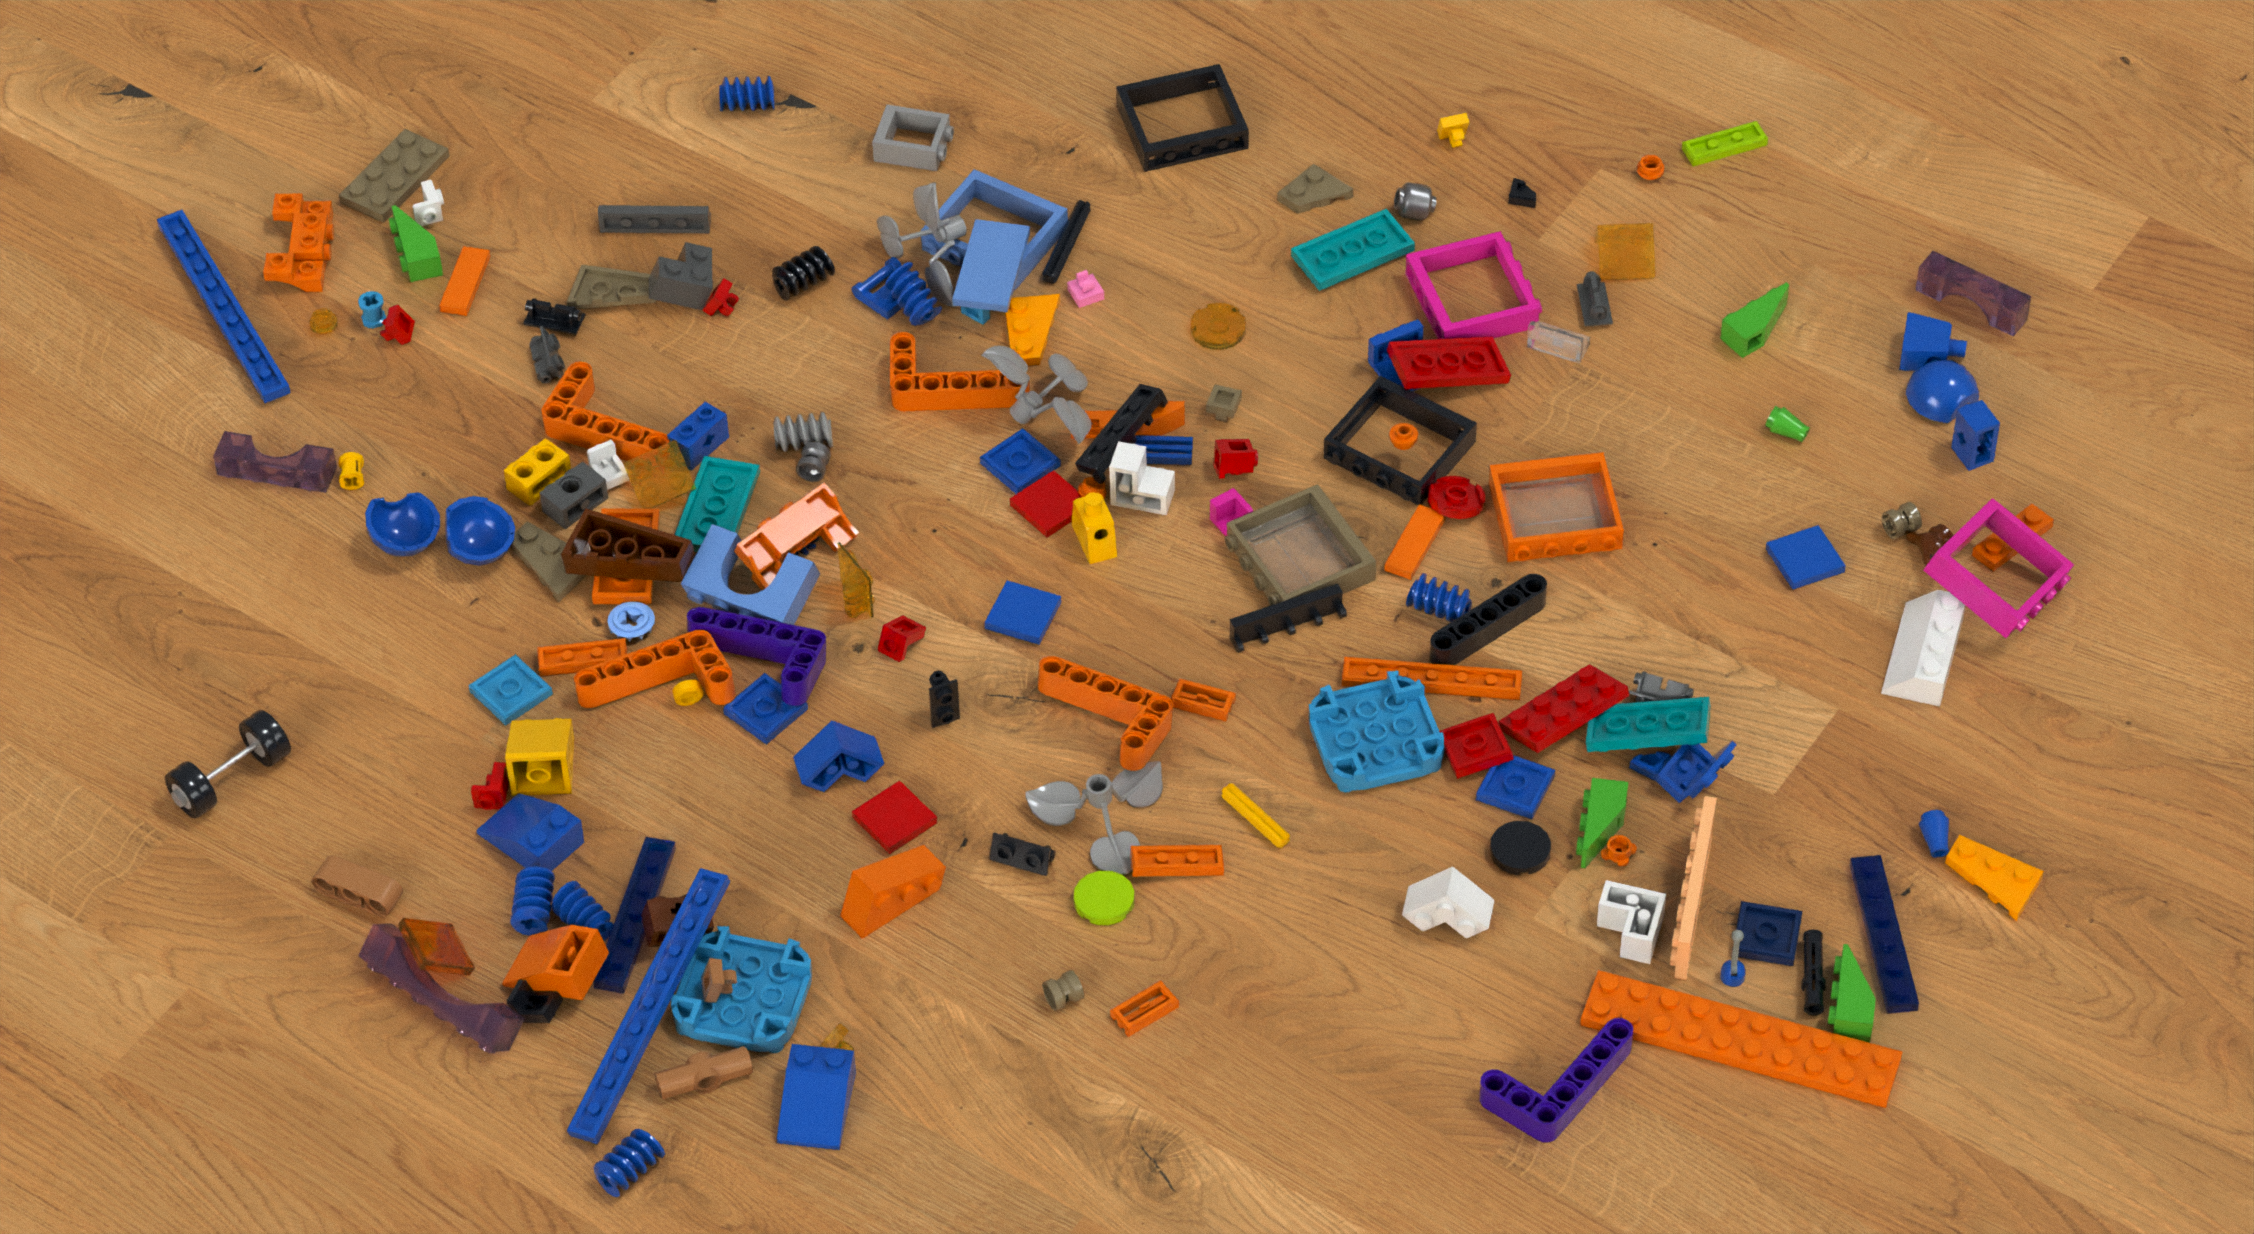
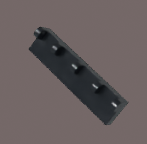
M1139 384L1075 462L1077 469L1080 472L1091 474L1097 483L1103 484L1106 480L1104 472L1111 464L1118 442L1135 444L1137 442L1135 434L1143 424L1150 426L1153 422L1151 416L1153 411L1158 406L1164 408L1167 405L1168 401L1162 389Z
M1335 584L1230 619L1229 638L1239 653L1244 651L1243 643L1259 638L1261 644H1266L1269 642L1267 635L1285 629L1289 635H1293L1296 633L1294 626L1312 620L1315 626H1320L1323 624L1321 617L1336 612L1340 618L1347 617L1346 609L1342 604L1343 592L1340 586Z

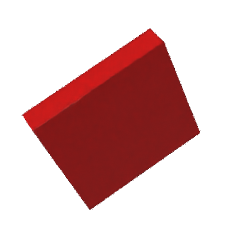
M1053 470L1011 497L1010 506L1048 538L1072 522L1073 501L1082 498V496L1072 485Z
M1494 713L1439 731L1440 733L1443 732L1444 752L1457 779L1514 760L1513 753Z
M900 780L852 811V818L889 854L937 824V816Z

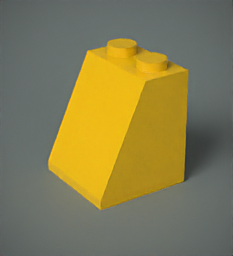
M555 718L511 721L505 760L512 796H516L518 793L524 795L572 794L574 757L572 719Z

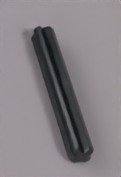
M1079 200L1076 202L1042 273L1045 282H1050L1051 284L1057 282L1091 211L1088 201Z

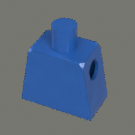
M1908 312L1899 370L1915 371L1933 360H1947L1948 356L1965 358L1967 341L1950 339L1952 329L1950 322Z

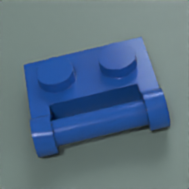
M895 257L888 259L884 267L863 283L858 282L851 288L853 295L858 300L887 320L902 309L897 304L898 299L892 297L891 291L885 285L873 294L869 291L901 266L900 261ZM917 277L915 282L921 280V278ZM926 282L925 285L921 288V291L926 289Z

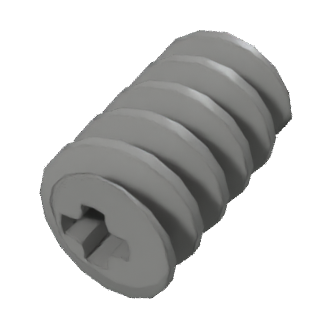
M820 412L818 421H816L813 413H809L807 422L804 421L801 414L797 415L795 423H793L790 415L786 416L784 424L781 423L778 416L774 418L776 451L778 444L781 445L784 452H787L790 443H792L795 451H798L801 442L804 445L812 441L823 444L824 440L827 441L829 447H833L831 420L827 419L824 412Z

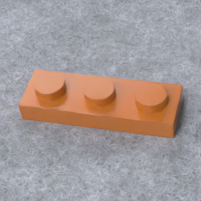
M2034 504L2029 505L2015 516L2039 536H2042L2053 527L2054 519ZM1994 532L1973 547L1972 556L1993 572L2018 554L2016 550Z

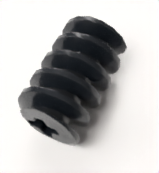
M813 246L809 251L801 252L800 256H794L790 261L783 262L781 266L774 267L772 279L781 298L789 300V291L794 296H797L799 294L798 286L803 291H806L808 289L807 281L812 286L817 285L816 276L821 281L826 280V272L830 276L834 275L835 267L823 249Z

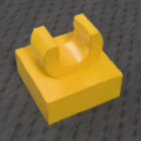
M1467 113L1440 118L1437 128L1439 139L1449 138L1452 148L1462 146V140L1465 139L1464 135L1469 125Z

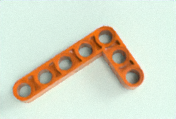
M899 332L890 339L892 406L899 411L1010 408L1017 401L1015 395L1019 392L1021 385L1010 381L999 370L917 373L915 337L908 332ZM1028 382L1025 392H1030V382Z
M582 361L571 364L541 409L546 435L586 449L612 440L619 459L655 470L667 468L672 462L670 440L667 434L585 409L595 391L592 367L590 364Z
M694 630L578 671L574 676L578 703L584 708L598 707L695 673L712 703L725 705L732 702L736 696L732 670L711 634L705 630Z
M1056 656L1044 657L1039 662L1038 690L1041 693L1129 725L1121 737L1120 765L1130 771H1137L1145 767L1171 730L1174 704L1169 697Z

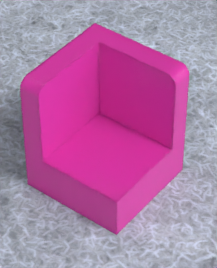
M1234 488L1210 500V520L1225 536H1227V522L1253 512L1252 507Z

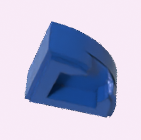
M1656 751V754H1639L1630 761L1629 768L1654 780V776L1670 759L1671 755Z

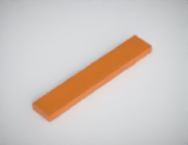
M1344 657L1342 686L1354 687L1387 679V671H1399V676L1408 677L1415 682L1419 679L1425 687L1424 693L1520 700L1521 670Z

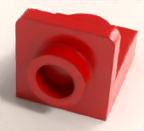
M902 615L883 625L877 649L886 656L901 662L905 659L907 647L924 638L926 627Z
M494 762L492 774H487L486 786L472 785L471 795L475 808L492 810L501 809L505 806L509 787L506 762Z

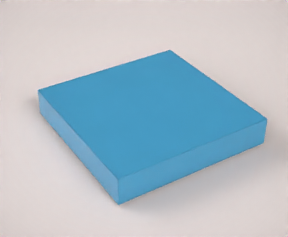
M516 654L469 685L470 693L505 726L553 695L552 688Z

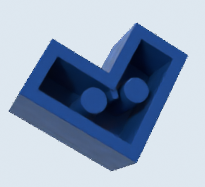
M832 720L793 757L801 783L825 792L843 774L866 782L885 764L874 736Z

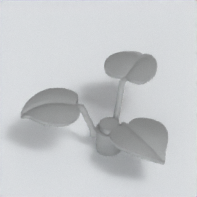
M936 182L917 187L913 191L916 212L920 219L925 221L926 226L929 227L928 230L899 236L897 223L886 215L877 219V227L881 232V241L885 251L890 257L897 259L902 258L904 253L901 241L933 234L938 242L946 243L929 260L930 266L925 268V277L932 295L942 304L953 306L952 298L954 291L950 276L945 266L937 259L949 247L955 245V239L965 236L967 229L964 220L959 215L940 220Z
M993 346L981 355L990 360L1010 381L1021 385L1019 392L1015 395L1017 401L1009 409L1010 414L1017 422L1027 424L1032 417L1036 418L1040 413L1053 407L1077 443L1080 444L1091 429L1092 423L1087 413L1077 403L1071 400L1066 401L1063 397H1055L1052 402L1041 407L1043 403L1042 398L1060 381H1063L1067 388L1073 392H1082L1087 387L1088 381L1086 376L1080 370H1077L1076 366L1068 358L1056 353L1049 357V367L1058 377L1038 394L1035 391L1025 392L1030 380L1029 375L1026 374L1028 365L1013 349L1006 346Z
M1148 762L1145 767L1137 771L1124 770L1114 778L1113 782L1103 774L1092 775L1086 782V789L1082 790L1081 799L1079 790L1073 784L1057 781L1034 790L1026 791V800L1037 818L1053 826L1071 823L1075 819V809H1081L1086 799H1088L1093 807L1102 809L1108 837L1099 838L1092 844L1090 849L1091 861L1101 871H1113L1127 875L1132 872L1130 847L1140 846V843L1136 836L1129 831L1113 834L1107 806L1112 801V794L1119 802L1127 800L1129 805L1137 808L1155 803L1160 798L1163 789L1161 762Z

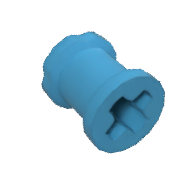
M375 291L363 293L358 299L359 307L363 310L361 316L363 325L372 329L383 326L382 321L386 319L385 311L382 310L384 304L383 296Z

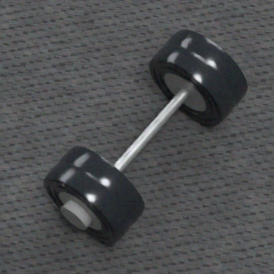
M258 710L239 724V732L246 748L205 776L197 766L189 761L181 763L165 775V783L172 799L188 816L196 819L215 807L217 796L209 781L251 752L259 762L267 767L275 765L289 755L291 752L290 742L282 727L269 713L264 710Z

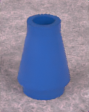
M1941 810L1927 811L1921 815L1919 827L1930 849L1931 856L1934 858L1944 857L1949 853V819Z

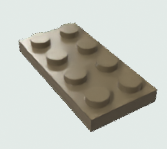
M404 129L339 194L340 203L384 223L393 214L392 206L400 207L421 186V182L426 181L449 157V149Z

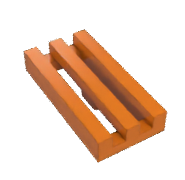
M1179 678L1171 700L1174 704L1173 708L1227 721L1228 713L1232 710V704L1236 701V693Z
M1160 980L1111 1009L1110 1017L1113 1020H1117V1025L1121 1029L1124 1028L1125 1034L1130 1037L1179 1008V1000ZM1160 993L1163 994V995L1159 996L1158 998L1152 1000L1151 1002L1148 1001V1000L1152 999L1153 997L1157 996V995L1160 994ZM1139 1006V1009H1137L1136 1011L1130 1013L1125 1017L1123 1016L1124 1014L1130 1012L1131 1010Z

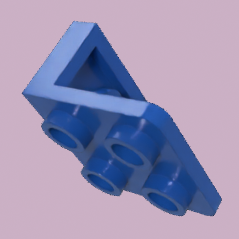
M1418 319L1369 338L1368 363L1379 377L1382 376L1404 387L1389 357L1387 347L1389 342L1423 340L1424 326Z
M1731 741L1713 756L1700 744L1681 745L1653 779L1679 803L1688 796L1693 799L1704 787L1707 788L1718 777L1716 772L1720 768L1723 769L1733 759L1734 755L1731 752L1737 744Z

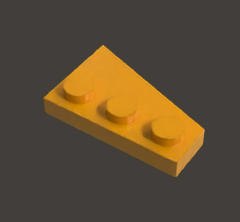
M1060 294L1012 298L1009 310L1005 312L1009 346L1023 358L1028 366L1041 364L1048 342V334L1055 320L1054 315L1060 304Z
M1962 835L1958 836L1947 854L1945 862L1970 884L1978 885L1987 892L1988 898L1995 904L2000 903L2008 909L2009 915L2016 921L2041 882L2044 873L2043 870Z

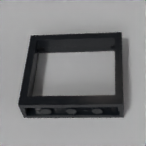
M1220 64L1116 87L1117 108L1144 172L1249 149V129ZM1214 88L1217 89L1232 125L1148 143L1133 106Z
M1380 376L1325 437L1324 459L1376 484L1382 489H1387L1401 496L1404 500L1422 505L1428 498L1429 486L1435 484L1437 479L1447 476L1476 442L1477 423ZM1380 406L1454 441L1420 481L1346 445Z

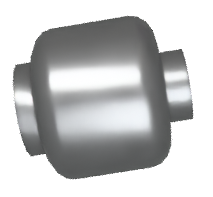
M1407 182L1402 188L1399 187L1396 190L1394 208L1398 210L1401 217L1421 221L1427 218L1429 212H1434L1436 196H1432V190L1429 186Z

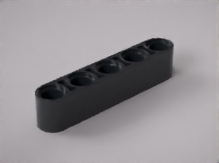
M1528 574L1435 632L1430 639V663L1456 665L1540 612L1546 605L1547 581L1545 578L1538 574Z

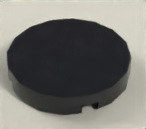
M1529 821L1505 823L1496 829L1491 837V857L1501 870L1510 874L1520 875V872L1536 873L1545 867L1550 859L1551 841L1547 832Z

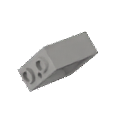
M886 105L872 141L874 161L937 171L940 161H945L947 142H952L954 135V126H950V114ZM897 128L935 134L931 146L893 140Z

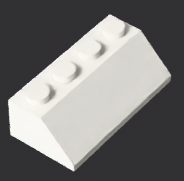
M1936 590L1906 602L1881 694L1940 707L1966 606L1950 592Z

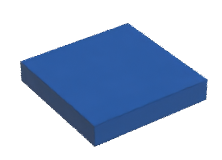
M1022 428L980 456V464L1017 494L1051 471L1061 466V459Z
M1819 525L1766 542L1768 554L1792 590L1845 572L1846 565Z
M1007 580L985 620V629L1040 645L1061 605V596Z
M766 673L762 674L737 695L732 702L723 707L724 715L766 745L808 710L807 702L797 706L788 705L783 702L781 698V684Z
M1513 755L1514 760L1489 769L1476 793V800L1532 820L1555 777V769Z

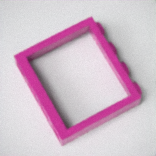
M1501 231L1406 254L1405 274L1437 339L1490 336L1498 338L1538 328L1539 313H1542L1541 303L1539 299L1534 298L1531 283L1528 279L1525 280L1519 260L1515 261L1512 246L1509 241H1505ZM1497 256L1521 306L1451 323L1427 273Z
M1992 498L1935 553L1923 571L2003 637L2007 638L2015 629L2020 632L2030 621L2028 616L2032 619L2036 617L2044 607L2042 602L2047 605L2057 594L2058 591L2055 589L2061 591L2071 580L2068 573L2074 567V564ZM1985 526L2049 578L2018 610H2015L1953 559Z

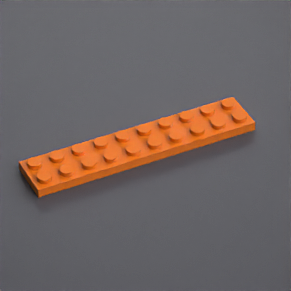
M1601 970L1597 972L1580 1023L1581 1026L1600 1031L1611 1019L1623 1018L1628 1020L1633 1026V1040L1883 1108L1887 1107L1903 1053L1899 1050Z

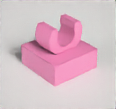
M1087 270L1076 273V279L1067 282V290L1079 308L1104 300L1102 287L1093 273L1088 275Z

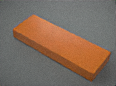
M463 246L440 302V312L468 315L490 260V250Z
M1419 504L1388 557L1384 571L1412 580L1444 524L1446 516L1437 513L1432 508Z
M626 638L537 647L540 676L577 673L582 669L627 654Z
M1222 845L1130 847L1132 877L1224 875Z

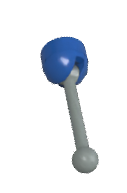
M1734 930L1732 932L1731 938L1734 941L1732 959L1727 960L1722 965L1720 972L1721 981L1730 987L1739 986L1745 980L1746 970L1744 964L1738 960L1740 941L1744 938L1741 930Z

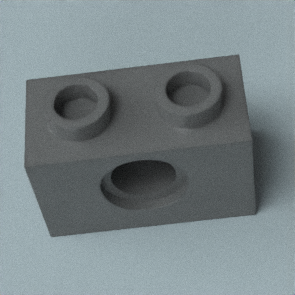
M584 462L569 469L562 477L539 492L542 512L564 529L578 521L585 508L593 510L608 499L606 479Z

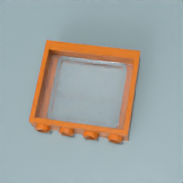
M1604 452L1490 465L1489 488L1507 562L1622 549L1624 529Z

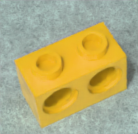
M546 438L504 469L507 490L529 506H532L540 499L539 492L571 469L569 454Z

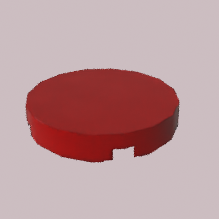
M1445 476L1437 479L1435 484L1429 486L1428 503L1433 510L1443 516L1467 519L1479 515L1484 509L1485 492L1477 483L1476 486L1470 484V479L1461 476Z

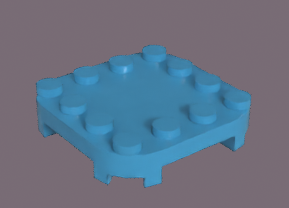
M1387 671V679L1336 691H1332L1330 685L1320 688V693L1309 704V727L1326 772L1331 780L1337 784V788L1340 791L1350 792L1352 790L1370 789L1422 777L1440 770L1444 756L1443 732H1439L1424 695L1425 687L1419 679L1415 682L1408 677L1399 676V671Z
M717 926L718 931L708 933L702 937L681 979L676 995L673 994L671 1009L676 1031L680 1035H685L695 1040L735 1048L745 1046L750 1051L778 1053L783 1050L784 1044L789 1041L795 1031L811 986V958L800 947V942L789 938L785 945L730 934L729 926ZM709 958L722 959L723 970H734L737 976V983L732 984L733 992L731 994L720 993L716 1003L704 1002L701 976Z

